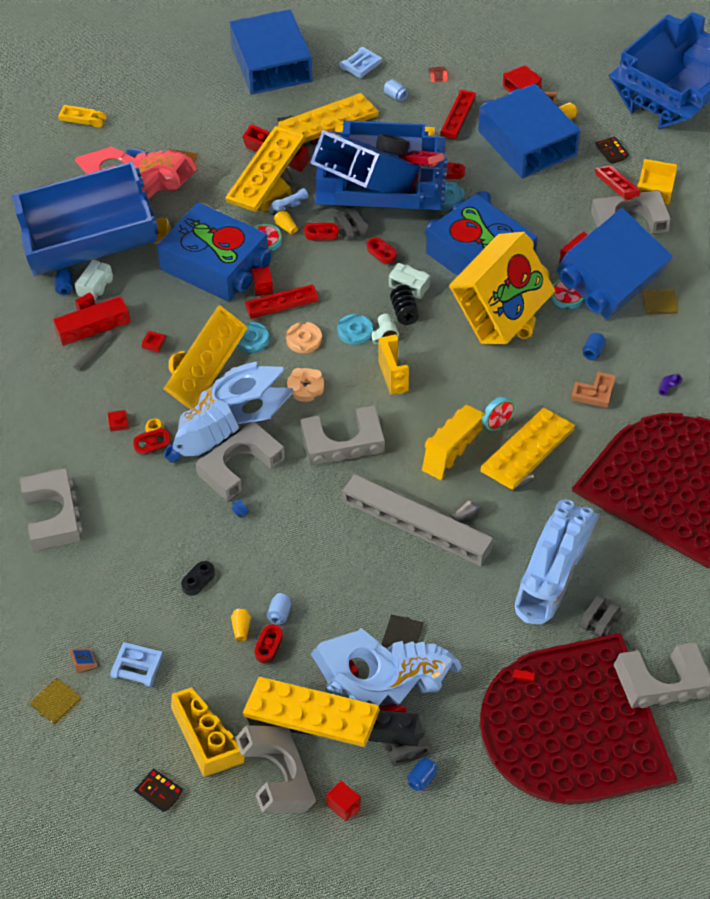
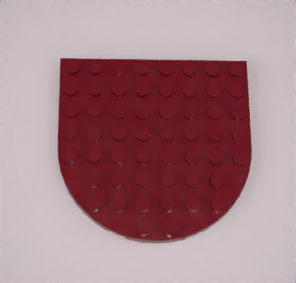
M660 413L643 417L639 422L627 425L614 436L572 487V492L704 567L709 568L710 420L700 416L696 418L683 416V413Z
M621 632L530 652L517 658V661L508 667L505 666L492 680L482 701L480 712L481 738L492 764L516 788L535 798L548 802L584 804L676 783L677 777L650 707L631 708L614 667L619 654L628 652ZM514 670H528L531 673H535L534 682L515 680L513 677Z

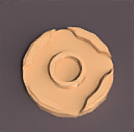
M296 323L287 330L286 342L288 347L297 353H310L321 345L322 333L312 323Z

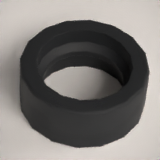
M378 134L376 148L392 154L407 155L410 142L396 136Z

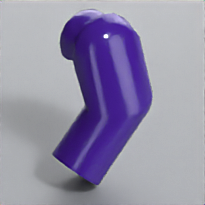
M674 374L664 377L660 385L659 394L666 396L669 388L679 385L682 381L681 375Z

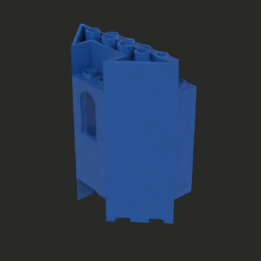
M693 11L683 20L667 14L622 52L620 66L608 76L631 114L640 106L660 116L658 129L690 119L710 101V34L703 31L705 17Z
M344 120L343 132H331L364 142L373 147H376L378 134L392 135L410 142L408 152L414 150L443 153V156L445 155V138L428 136L429 131H425V124ZM444 156V160L439 161V164L436 166L418 165V178L413 191L414 194L382 193L365 188L317 167L315 204L441 210V203H445V192L442 191H446V180L443 179H446L447 168L444 167H447L448 157Z

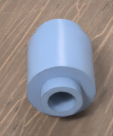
M391 79L384 85V93L394 100L402 102L406 99L408 90L396 80Z
M279 593L272 598L267 613V618L272 624L280 625L287 621L291 608L289 596Z

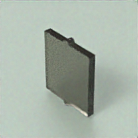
M391 614L381 645L389 648L393 643L403 641V644L409 642L418 643L424 622Z

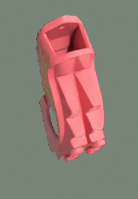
M110 146L109 148L82 155L75 159V162L87 174L103 170L101 165L109 159H118L124 164L133 161L135 168L139 167L145 186L141 188L142 191H146L148 199L161 190H166L167 192L177 191L197 171V167L190 157L172 150L165 152L161 150L156 153L153 151L148 154L144 152L137 154L136 158Z

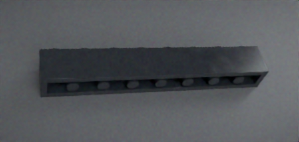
M380 710L368 741L418 746L422 728L419 715ZM247 718L250 726H278ZM289 728L291 733L314 735Z

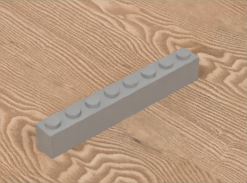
M354 474L342 491L344 503L479 566H482L492 550L493 538L488 534L481 533L469 525L457 522L449 516H444L432 508L420 505L417 501L407 499L399 493H394L382 485L370 482L365 477Z

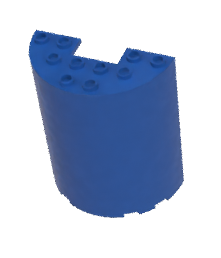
M133 161L12 195L16 216L22 231L21 238L25 255L33 276L158 241L156 236L159 234L157 222L146 191H142L141 188L145 186L139 167L135 168Z

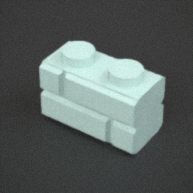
M92 260L75 283L77 295L82 297L90 292L94 296V300L99 295H102L106 284L111 283L113 279L111 266Z
M398 263L389 274V287L395 288L399 285H408L411 288L413 297L421 299L430 286V275L424 271L415 270L409 265Z

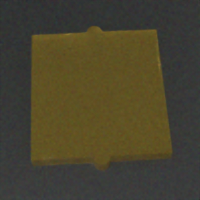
M674 289L643 290V304L645 305L646 314H678V299L675 297Z
M56 678L30 702V705L40 713L41 717H46L55 725L81 698L71 690L70 686L64 685Z

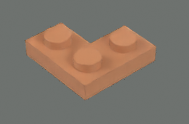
M597 372L594 385L575 382L571 400L608 408L616 376Z

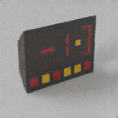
M615 136L595 142L607 161L612 164L623 161L629 156Z
M153 768L134 791L162 812H165L179 799L183 788Z

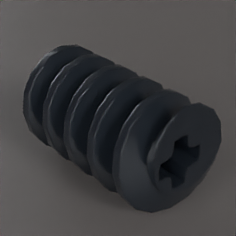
M399 285L395 287L390 293V299L398 322L403 325L415 323L419 315L410 286Z

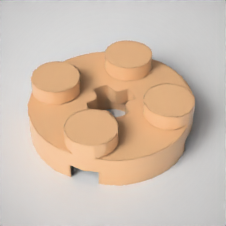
M296 368L288 377L287 388H293L292 395L296 400L303 402L312 401L314 397L322 395L324 391V378L319 370ZM303 383H309L307 387L303 386Z

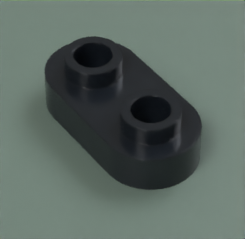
M209 561L197 563L182 579V591L190 596L198 594L214 578V565Z

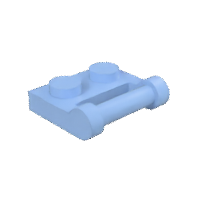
M361 47L353 56L340 62L339 66L343 71L347 70L355 76L362 78L381 64L382 58Z
M303 188L296 194L282 200L273 201L268 210L272 215L281 210L286 211L288 207L295 208L301 205L302 200L308 198V193Z
M123 642L111 670V678L118 679L120 677L152 687L163 658V652ZM124 665L148 672L147 675H143L123 670L121 668Z

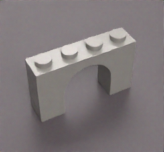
M659 190L640 193V196L634 197L631 200H625L621 196L592 199L591 213L596 227H599L618 210L623 208L626 212H635L642 215L646 219L652 234L669 232L671 219Z
M375 406L356 409V422L359 433L355 438L345 442L329 439L323 432L319 416L300 419L301 433L310 466L385 452V440Z
M255 422L244 426L241 431L234 436H230L227 441L215 447L212 452L195 463L197 475L227 502L242 491L241 479L226 467L229 459L239 454H251L270 469L285 459L284 447Z
M66 468L20 478L25 505L45 500H54L64 506L62 511L50 520L27 524L33 551L80 542L79 534L83 533L81 522L76 521V518L80 516L78 506H74L73 502H77L75 491L70 490V487H74L72 476L67 475Z
M696 643L676 645L670 657L679 676V682L674 684L663 683L652 677L639 651L620 653L614 663V667L631 708H646L655 704L665 705L674 701L685 702L688 699H704L708 697L710 693V673Z
M246 725L236 737L241 755L268 758L279 766L285 777V782H266L255 794L261 812L306 813L316 802L289 728Z

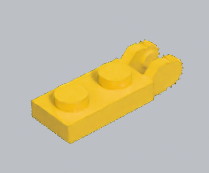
M63 105L58 118L59 121L102 128L103 121L106 120L107 116L104 112L95 111L94 109Z

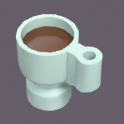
M380 315L378 317L380 327L371 333L374 344H378V338L395 334L399 337L397 327L393 323L391 315Z

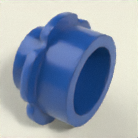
M171 444L166 448L164 457L170 463H173L180 459L181 454L175 451Z
M240 499L232 502L234 506L231 508L238 517L240 515L245 517L249 510Z

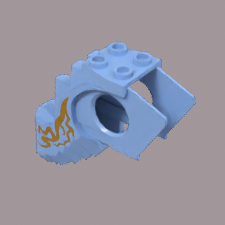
M256 361L231 368L230 371L225 373L224 377L217 379L209 390L201 392L199 403L195 408L182 413L179 419L178 432L174 438L173 449L180 452L179 454L183 456H199L206 451L209 452L214 446H218L230 433L239 429L238 424L271 419V416L293 393V388L270 387L284 372V367L259 366ZM261 399L263 401L262 407L256 412L247 414L242 411L243 405L250 400Z
M567 499L560 500L557 503L537 542L516 597L515 611L524 622L543 624L553 618L572 578L574 565L583 556L599 518V513H594L588 507L581 508L576 506L573 501Z
M362 628L359 631L321 642L316 647L317 649H314L311 653V656L328 682L326 690L330 694L375 705H380L382 701L386 704L395 703L399 705L414 685L422 694L439 692L442 687L441 681L448 670L458 673L462 668L459 660L453 654L437 644H425L424 642L403 644V641L393 643L386 649ZM361 658L367 662L370 669L367 679H359L352 674L349 668L350 659Z

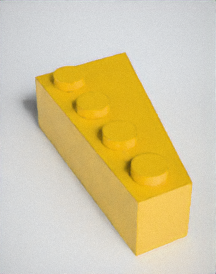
M467 404L461 410L458 409L451 419L449 418L442 428L437 429L434 436L426 440L422 471L442 480L445 476V469L452 468L454 465L453 461L457 455L461 456L467 443L471 444L482 430V416L485 417V413Z
M192 687L172 694L171 709L203 777L244 763L245 756L241 755L234 736L222 726L219 718L209 711L206 703Z

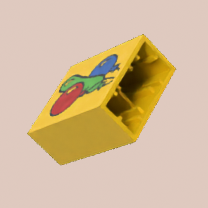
M525 232L498 234L449 285L481 344H507L555 292L549 280V272L541 264L533 249L534 243Z

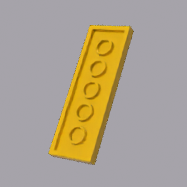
M362 93L280 121L278 122V127L305 135L304 143L319 138L322 130L335 132V125H343L344 120L366 121L377 117L379 111Z
M275 126L225 197L226 202L256 212L304 143L305 135Z
M219 305L163 389L190 410L195 408L199 403L201 392L210 388L248 327Z
M543 407L481 466L480 472L513 490L574 431L575 424Z
M258 677L243 715L246 718L365 747L380 708L379 705Z

